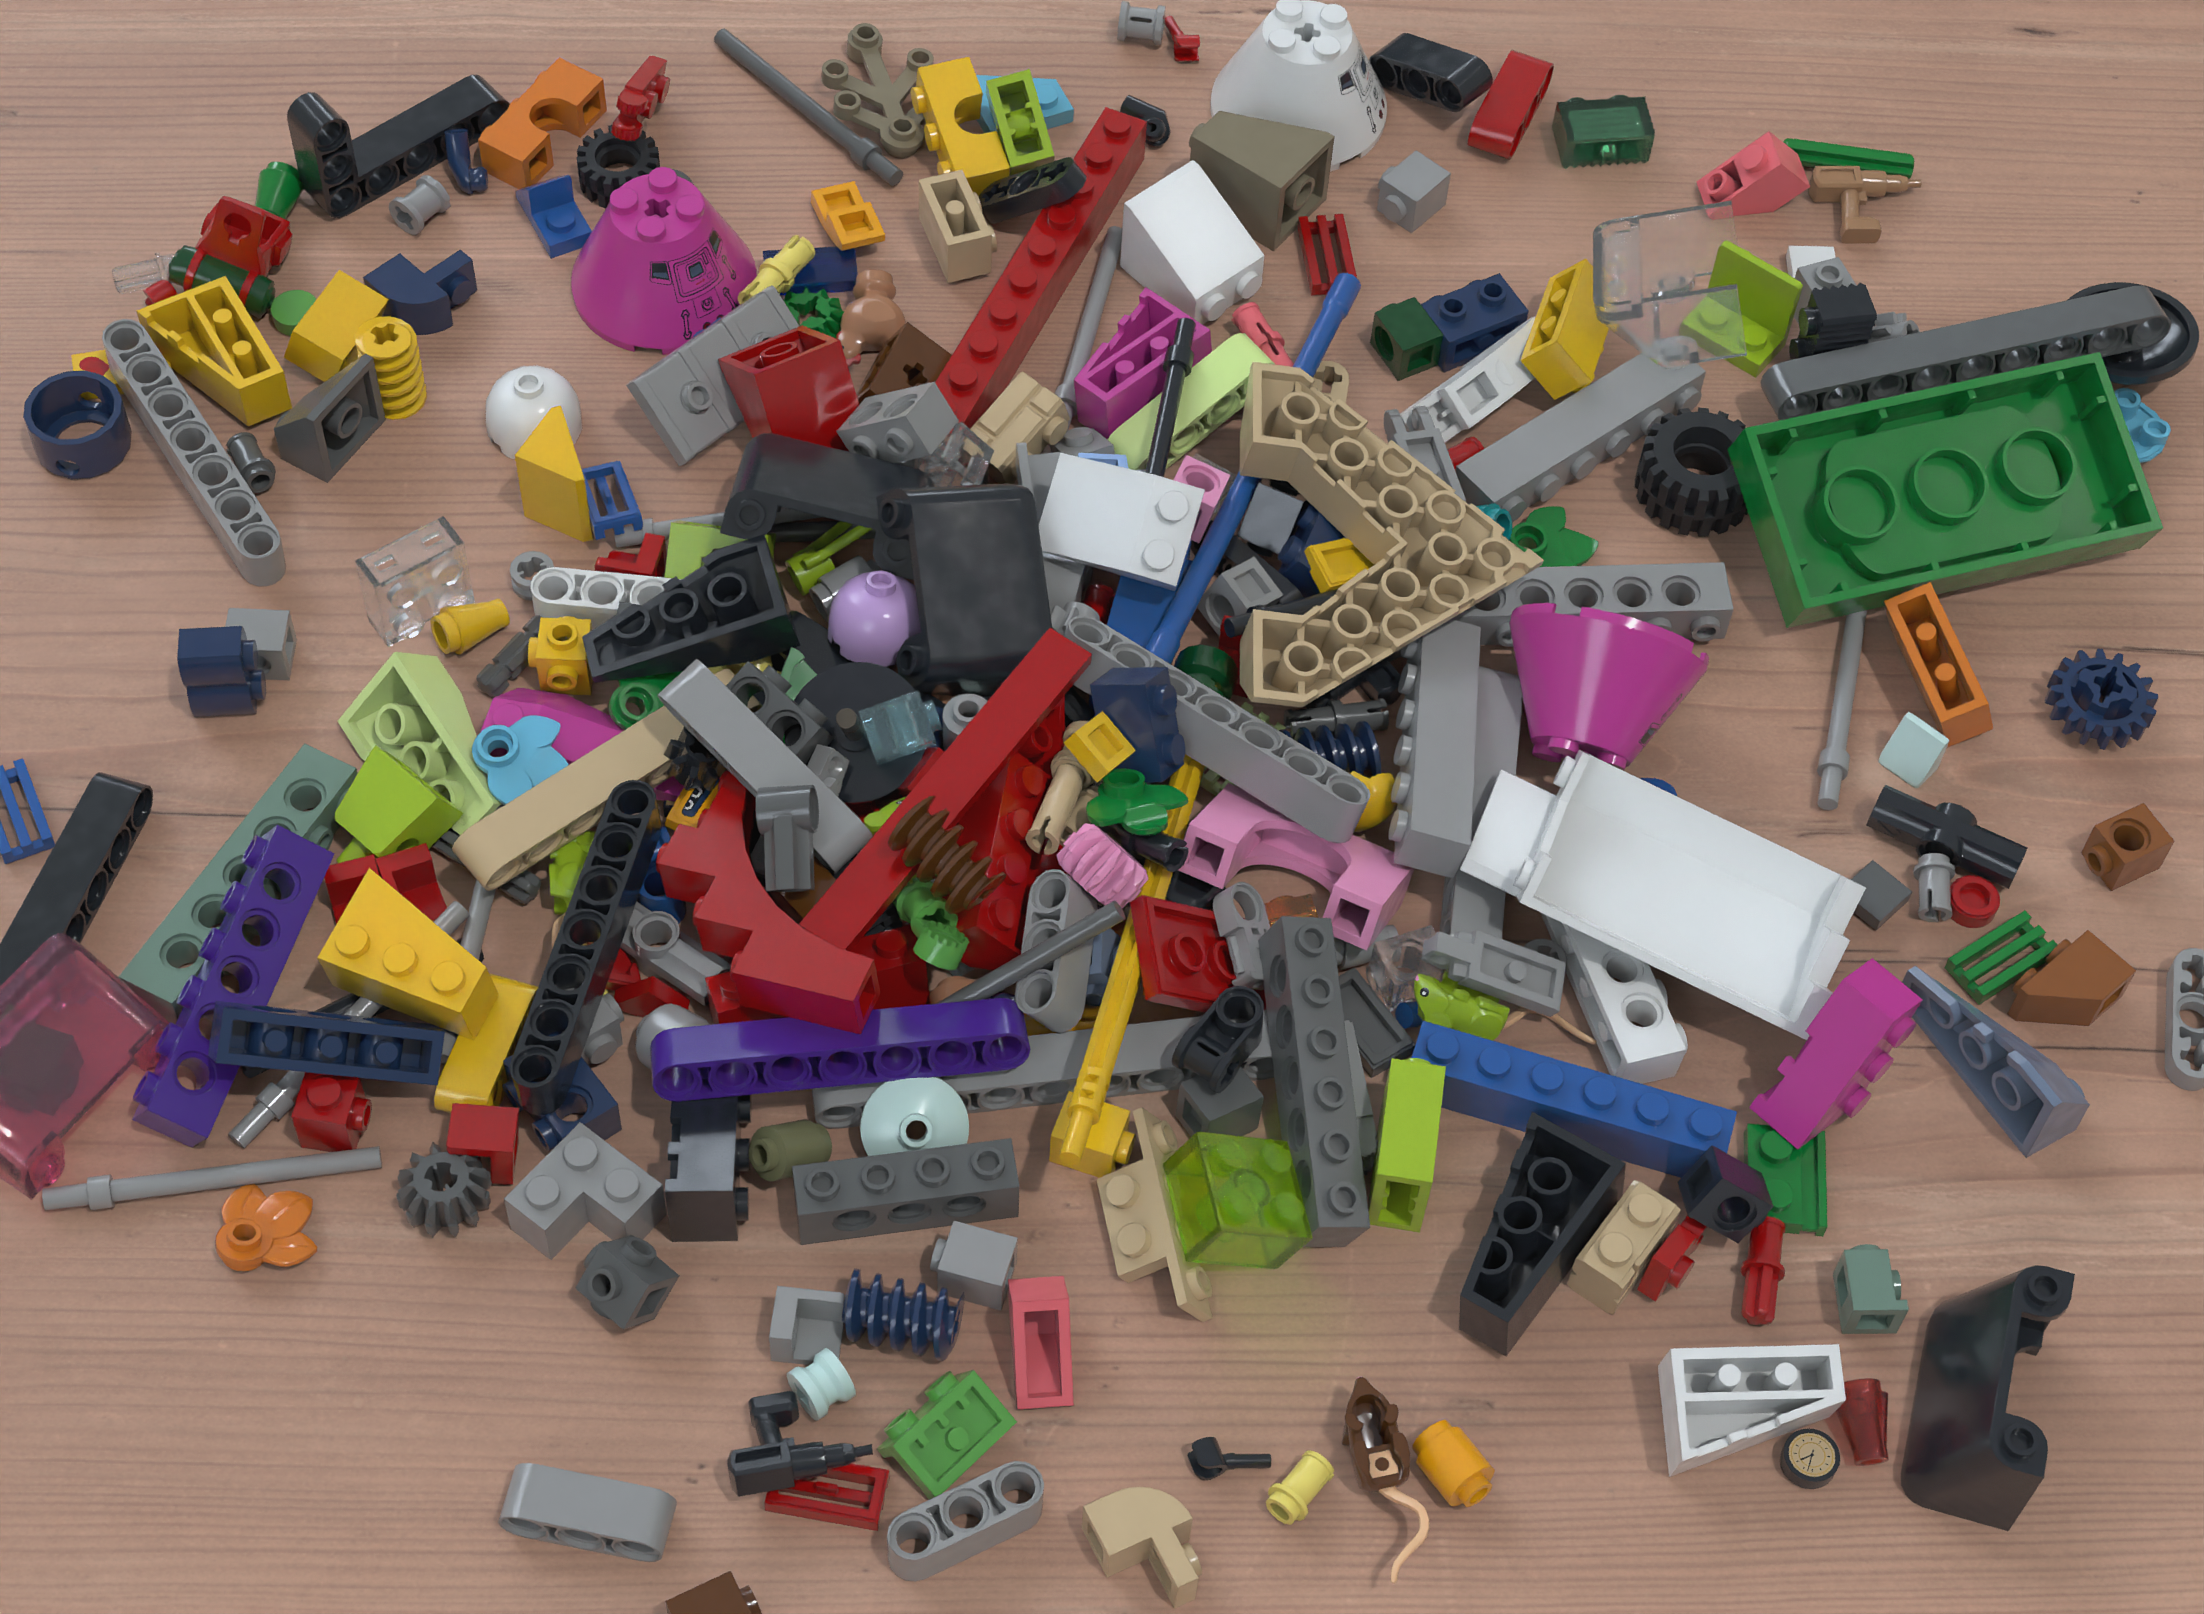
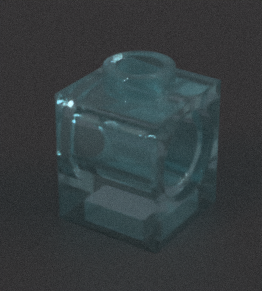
M918 691L859 711L878 765L937 745L933 732L942 729L933 700L922 703Z

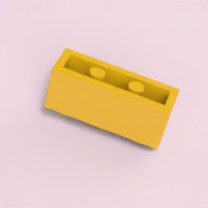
M1586 258L1549 278L1520 359L1554 400L1571 391L1577 393L1593 381L1595 377L1594 372L1599 357L1604 350L1603 345L1609 327L1613 323V315L1619 300L1616 293Z

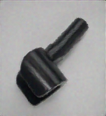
M1205 1437L1196 1440L1192 1444L1193 1451L1187 1455L1195 1475L1201 1480L1214 1479L1226 1470H1234L1235 1468H1270L1272 1461L1270 1454H1222L1215 1437Z

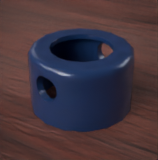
M66 371L48 377L33 388L25 401L23 418L40 464L54 475L68 479H90L105 474L123 461L131 447L132 431L122 398L116 385L103 375L89 371ZM84 392H91L95 394L101 400V402L85 400L84 398H82L80 394ZM92 422L103 426L95 433L79 439H58L63 431L79 423Z

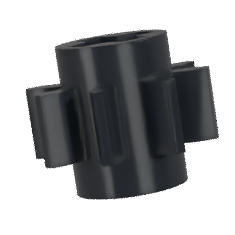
M683 727L678 740H670L664 754L667 758L672 759L667 775L675 776L676 780L687 791L690 788H700L703 786L708 791H711L718 777H721L724 771L727 770L685 727Z

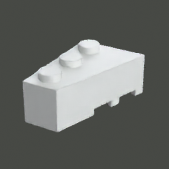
M1839 1344L1670 1349L1658 1365L1669 1477L1830 1417L1846 1401Z

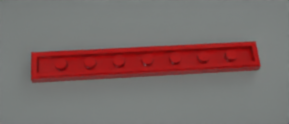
M1049 628L799 925L828 943L851 951L917 873L920 866L918 864L913 867H907L903 863L902 857L906 848L892 851L888 846L889 837L897 823L919 802L935 795V800L928 811L932 815L947 808L950 814L942 827L945 830L955 827L1091 664L1092 653L1052 628Z

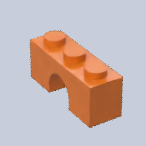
M559 57L546 71H542L537 76L535 82L520 98H516L510 103L507 111L493 125H489L484 129L478 139L482 167L487 170L489 175L517 189L536 184L554 166L550 134L547 131L563 130L581 138L607 111L603 78Z

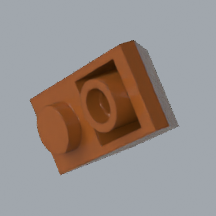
M2087 930L2073 943L2068 939H2064L2049 954L2045 961L2047 965L2038 972L2031 968L2016 982L2012 992L2017 996L2008 1015L2013 1020L2021 1022L2090 1026L2123 996L2136 970Z

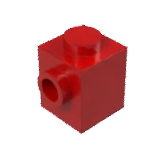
M305 1072L291 1115L301 1148L326 1152L357 1149L361 1132L367 1130L370 1122L372 1102L370 1099H366L361 1079L358 1077Z

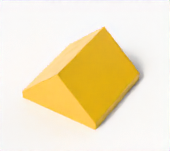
M552 407L515 454L524 516L582 542L590 541L593 538L585 479L562 407Z

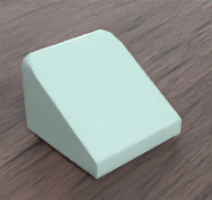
M1908 712L1881 752L1878 761L1910 786L1919 788L1938 769L1950 740L1916 715Z

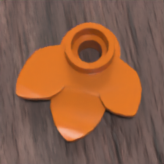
M255 1184L241 1186L226 1199L222 1206L221 1216L224 1225L216 1235L215 1247L217 1254L226 1266L236 1271L254 1270L261 1266L263 1262L280 1267H288L307 1260L317 1252L316 1244L307 1235L301 1233V1230L311 1217L313 1199L303 1193L290 1190L275 1192L266 1197L263 1191Z

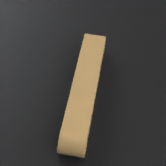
M723 669L714 674L725 686L735 676L730 669ZM752 696L747 707L754 713L762 705ZM665 706L659 708L469 827L455 841L452 851L485 890L490 891L500 887L599 824L610 793L620 783L628 780H640L655 788L672 777L667 775L672 759L667 758L664 754L670 740H678L684 726Z

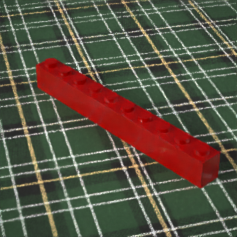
M1107 107L1104 108L1073 159L1087 176L1084 186L1070 199L1041 210L935 383L959 422L929 456L938 469L953 475L956 473L965 458L959 441L1007 388L1144 160L1147 121Z

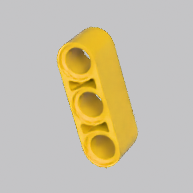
M490 974L499 996L475 1040L458 1035L436 1087L434 1106L437 1110L451 1113L453 1103L500 1106L505 1095L502 1085L508 1082L503 1060L514 1054L539 986Z

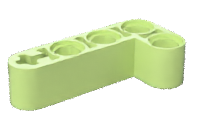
M1238 333L1228 338L1192 367L1190 375L1185 377L1166 469L1244 407L1252 362L1275 364L1245 333ZM1162 392L1119 426L1107 439L1113 444L1115 454L1126 455L1129 469H1146Z

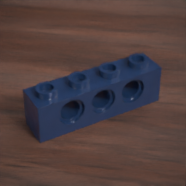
M215 1001L208 1055L215 1063L437 1086L445 1031L433 1024Z

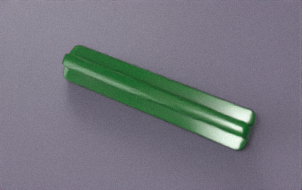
M1787 138L1783 142L1799 155L1802 166L1805 167L1860 166V170L1885 171L1887 175H1902L1908 177V179L1911 178L1914 169V158L1911 154L1793 138Z

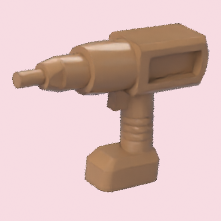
M1815 166L1809 182L1808 193L1814 202H1841L1842 225L1839 232L1842 243H1876L1882 233L1880 221L1873 217H1859V205H1866L1867 197H1883L1886 193H1899L1906 191L1908 188H1921L1922 182L1921 179L1908 180V177L1902 175H1887L1885 171L1860 170V166Z

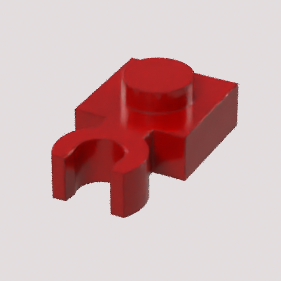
M1687 1215L1681 1225H1677L1654 1254L1637 1290L1656 1302L1669 1284L1678 1289L1694 1266L1695 1261L1688 1256L1696 1250L1703 1240L1704 1236L1702 1234L1707 1226Z

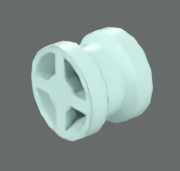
M827 1348L815 1354L812 1364L805 1368L795 1367L787 1373L788 1383L792 1391L796 1393L797 1400L810 1417L816 1421L826 1416L829 1406L836 1401L847 1402L856 1396V1390L848 1372L833 1352Z

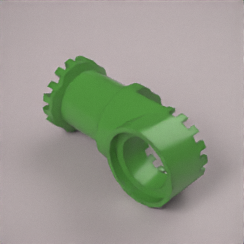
M917 877L913 878V883L910 884L908 882L895 898L896 902H893L899 917L911 923V929L918 938L913 950L921 959L936 967L956 970L968 946V937H964L965 935L956 928L957 914H949L946 911L945 904L947 900L944 898H934L930 890L933 882L924 883L920 882Z

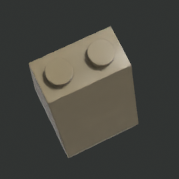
M1218 111L1206 124H1199L1192 132L1189 139V147L1191 148L1190 161L1194 160L1200 165L1252 239L1275 251L1297 229L1299 216L1309 217L1326 201L1335 136L1325 131Z

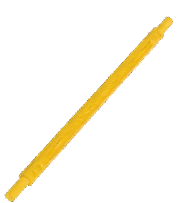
M1186 754L1184 765L1172 774L1169 786H1173L1183 792L1188 797V804L1166 810L1168 827L1162 831L1182 840L1205 768L1204 765ZM1146 859L1143 868L1146 869L1148 880L1141 887L1142 891L1137 897L1146 895L1165 900L1173 872ZM1131 908L1067 1109L1070 1121L1059 1159L1062 1163L1069 1166L1080 1164L1091 1126L1097 1124L1100 1119L1101 1109L1106 1099L1113 1069L1142 977Z

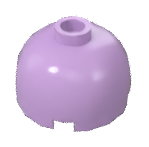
M887 571L862 573L847 580L832 599L829 612L828 639L831 644L834 640L840 645V654L848 660L868 662L884 667L895 665L898 651L904 641L910 636L921 632L915 585L905 578L895 576Z

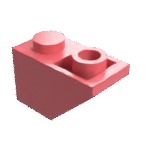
M1770 131L1696 181L1707 214L1712 218L1774 212L1810 187L1799 155Z

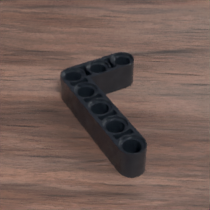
M470 75L353 140L351 139L347 122L320 95L314 92L305 93L294 100L287 112V122L298 173L304 190L331 217L342 218L447 160L445 131L466 129L468 131L470 147L478 142L486 127L493 125L507 111L510 104L483 77Z

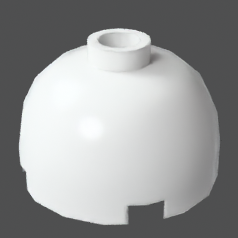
M536 365L521 366L508 371L495 382L486 399V427L491 442L494 441L498 444L504 455L515 459V454L552 407L561 406L573 444H575L582 430L581 408L577 394L569 381L552 369Z

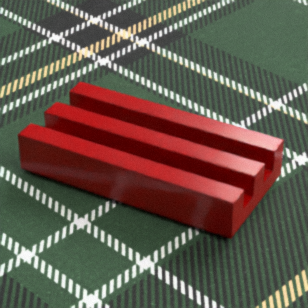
M1334 214V220L1327 221L1326 215H1316V222H1309L1308 216H1299L1297 229L1311 296L1327 295L1335 277L1338 275L1330 239L1331 233L1335 235L1342 273H1349L1357 278L1344 215ZM1312 235H1319L1328 283H1321Z
M851 1463L846 1466L827 1469V1474L820 1476L874 1486L873 1492L839 1487L837 1484L820 1481L797 1480L794 1481L795 1487L768 1491L766 1494L764 1505L765 1511L878 1531L881 1510H883L885 1502V1492L890 1479V1471ZM781 1491L797 1495L869 1507V1510L835 1503L823 1502L818 1500H812L807 1498L784 1495L779 1493Z

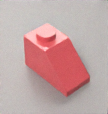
M1064 1276L1008 1279L1010 1336L1017 1410L1074 1406L1070 1309Z

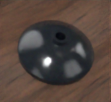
M2126 282L2098 284L2075 293L2068 300L2141 284ZM2145 286L2149 288L2170 319L2171 329L2163 340L2153 346L2102 357L2111 383L2123 385L2154 383L2178 374L2190 364L2196 354L2199 342V329L2195 318L2181 302L2163 291Z

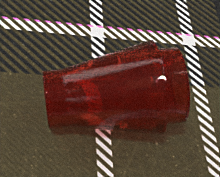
M1865 1378L1844 1382L1846 1401L1836 1410V1413L1852 1450L1855 1465L1871 1466L1887 1462L1889 1460L1887 1452L1888 1393L1882 1391L1879 1379Z

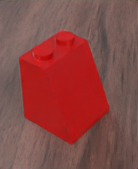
M802 325L718 359L720 368L752 438L763 433H774L849 452L838 435L837 430L859 406V402L839 339Z

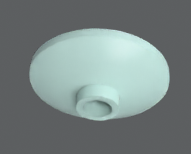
M937 1077L888 1081L881 1084L871 1094L864 1106L860 1121L861 1140L868 1156L967 1144L969 1118L966 1107L958 1093L949 1084ZM915 1120L922 1121L926 1125L925 1135L917 1140L910 1139L906 1135L907 1125Z

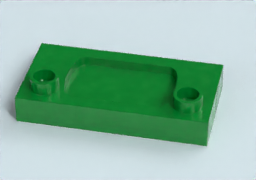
M2100 352L1747 427L1743 429L1728 449L1786 628L1885 606V600L1931 582L1936 594H1941L2140 549L2163 529Z

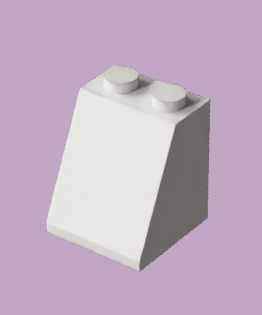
M1194 160L1124 203L1120 267L1144 288L1147 287L1202 325L1207 321L1218 319L1227 308L1243 298H1250L1261 287L1265 255L1203 169Z

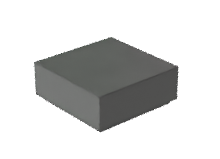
M1874 860L1851 879L1866 888L1854 913L1875 930L1879 929L1909 901L1912 894L1909 888Z

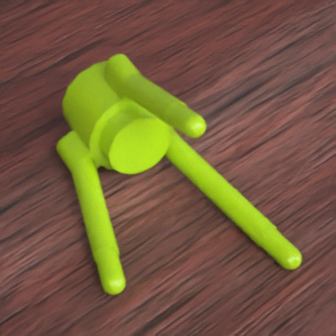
M839 521L808 547L794 553L792 558L785 561V564L799 592L803 596L808 594L809 589L818 584L817 579L835 569L830 556L872 529L858 525L837 538L852 526L851 523Z

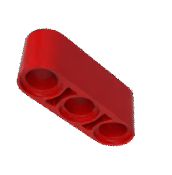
M1511 50L1474 118L1468 137V146L1510 160L1547 92L1554 64Z

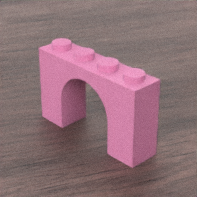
M1228 783L1190 822L1184 839L1187 843L1185 847L1189 850L1188 857L1184 865L1178 870L1221 889L1227 885L1239 870L1250 865H1274L1302 873L1323 885L1331 893L1323 918H1331L1333 936L1368 950L1401 907L1414 868L1394 863L1395 852L1354 835L1345 843L1329 842L1243 789Z

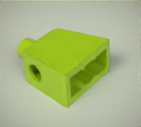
M375 745L335 811V821L354 836L336 861L341 863L373 854L376 859L426 843L429 849L464 813L404 762Z

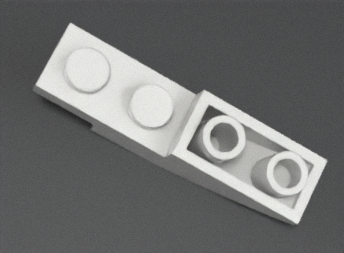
M1535 316L1529 318L1460 367L1461 371L1400 413L1407 432L1415 431L1411 420L1413 407L1425 406L1429 410L1435 428L1440 429L1445 443L1460 431L1474 426L1531 382L1535 377L1520 359Z

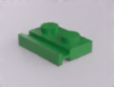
M1748 1123L1744 1131V1163L1761 1172L1774 1206L1767 1216L1781 1220L1786 1226L1785 1233L1799 1234L1800 1231L1815 1232V1236L1823 1237L1828 1227L1825 1131H1821L1800 1149H1797L1770 1125Z

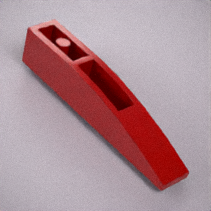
M1065 695L959 821L958 825L961 824L964 830L957 840V844L962 846L975 840L978 846L971 859L974 862L987 856L993 859L985 875L990 878L1001 872L1006 874L1005 880L986 899L968 911L964 910L956 913L958 916L956 928L965 935L964 937H968L969 941L961 962L969 967L995 970L1021 955L1028 899L1032 884L1038 876L1048 870H1061L1067 874L1059 865L1057 854L1063 848L1062 845L1059 844L1057 851L1053 854L1045 855L1044 849L1049 838H1045L1039 853L1032 850L1026 843L1028 830L1032 827L1053 779L1050 768L1054 755L1062 751L1065 745L1063 743L1065 733ZM950 895L945 896V897H942V898H944V899L947 900Z

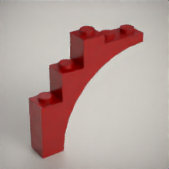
M728 770L724 771L718 784V793L709 809L705 808L701 812L697 828L678 824L669 843H664L658 852L656 869L661 875L666 897L695 903L693 925L697 927L703 951L733 957L730 978L735 983L740 1006L861 1035L881 993L874 959L838 948L810 933L774 903L757 879L751 863L750 849L756 818V798Z

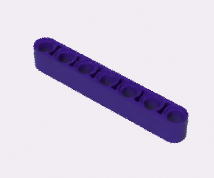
M993 998L874 1009L861 1035L791 1017L672 1028L664 1030L654 1037L651 1041L650 1056L652 1084L655 1092L661 1098L669 1101H688L888 1082L908 1078H930L1004 1071L1022 1065L1028 1059L1031 1049L1024 1014L1018 1008L1016 1001L1009 998Z

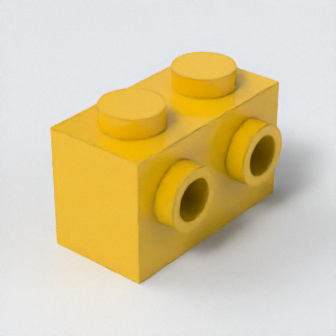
M338 270L292 331L283 358L323 382L327 381L358 359L355 345V333L358 327L367 320L382 317L389 299L343 271Z

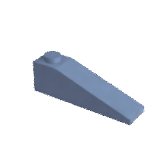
M1917 966L1907 970L1902 983L1923 999L1912 1018L2026 1158L2077 1129L2090 1104L2085 1099L2081 1087L2073 1079L2068 1078L2056 1063Z

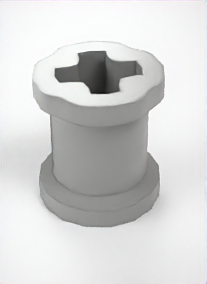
M1122 1L1117 40L1125 41L1126 37L1150 39L1153 40L1155 45H1161L1166 6L1159 5L1157 9L1133 7L1130 6L1128 1Z
M423 175L416 181L415 189L405 197H396L389 203V211L401 229L411 235H417L424 229L425 221L436 212L444 213L450 208V197L440 182L429 175Z

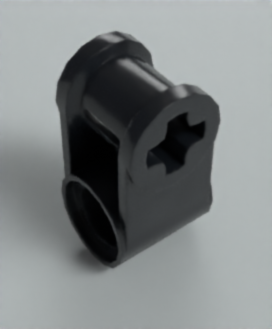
M1234 986L1223 991L1197 1024L1191 1026L1183 1035L1173 1053L1172 1065L1178 1069L1186 1067L1210 1082L1209 1087L1214 1092L1221 1093L1232 1082L1242 1064L1259 1046L1262 1040L1264 1003L1261 996L1253 989L1245 986ZM1234 1018H1242L1247 1020L1248 1022L1234 1023L1230 1020Z

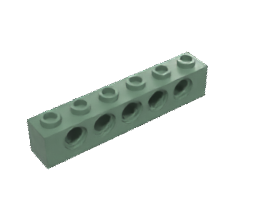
M304 743L119 975L121 985L130 1005L168 1024L170 1022L176 1024L183 1009V1006L177 1004L179 994L188 978L192 974L198 976L205 959L199 957V951L205 938L211 931V927L222 923L227 912L220 909L221 903L234 881L240 883L248 866L242 864L241 861L251 840L255 835L264 836L276 825H279L328 850L332 843L333 835L341 826L335 821V811L358 774L355 767ZM309 808H314V809H312V810H310V811H304V810L309 809ZM264 878L263 886L266 893L274 899L281 900V890L277 883L271 879ZM243 924V936L250 943L255 935L258 936L259 933L254 927ZM186 963H194L189 967L179 968ZM222 971L221 979L224 977V975H230L231 973L227 971Z

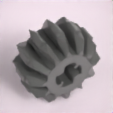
M432 1142L429 1156L423 1157L412 1152L410 1158L412 1168L399 1170L398 1182L401 1189L398 1190L396 1195L400 1208H403V1211H407L408 1223L413 1228L425 1224L426 1232L433 1238L442 1227H448L450 1234L456 1237L459 1232V1223L464 1221L477 1227L479 1221L477 1210L489 1209L491 1198L487 1190L492 1185L490 1172L486 1168H482L480 1156L455 1155L441 1152L440 1147Z

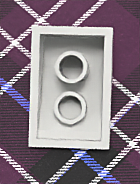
M1060 453L1039 523L1042 552L1175 591L1205 489L1154 474Z

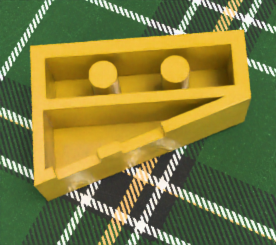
M226 276L136 310L140 324L146 329L163 357L171 363V367L247 426L292 409L284 371Z
M370 868L317 957L333 986L472 1040H475L499 996L485 965Z

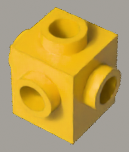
M570 616L540 618L538 637H530L528 645L529 667L537 668L540 691L571 695H591L593 678L582 639L584 635L592 631L591 619H577Z

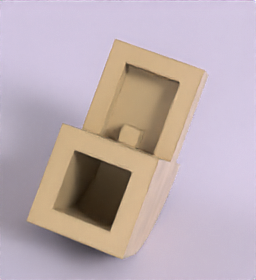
M1130 1487L1111 1493L1083 1506L1082 1530L1107 1578L1149 1559L1174 1609L1195 1600L1198 1576L1202 1575V1569L1192 1546L1189 1543L1181 1545L1190 1540L1193 1520L1191 1514L1181 1502L1158 1489Z

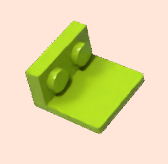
M1725 240L1718 248L1706 295L1682 319L1678 333L1756 378L1785 346L1803 284L1786 272L1754 256L1749 251Z

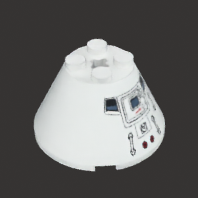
M1279 0L1277 2L1276 8L1267 15L1218 74L1212 88L1210 103L1212 117L1218 111H1224L1332 134L1335 138L1330 172L1338 170L1341 162L1351 159L1356 155L1360 158L1365 156L1379 141L1387 116V101L1384 90L1347 20V11L1337 4L1327 5L1311 0Z

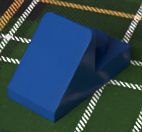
M570 175L557 176L515 191L518 202L551 259L581 249L592 231L574 201Z

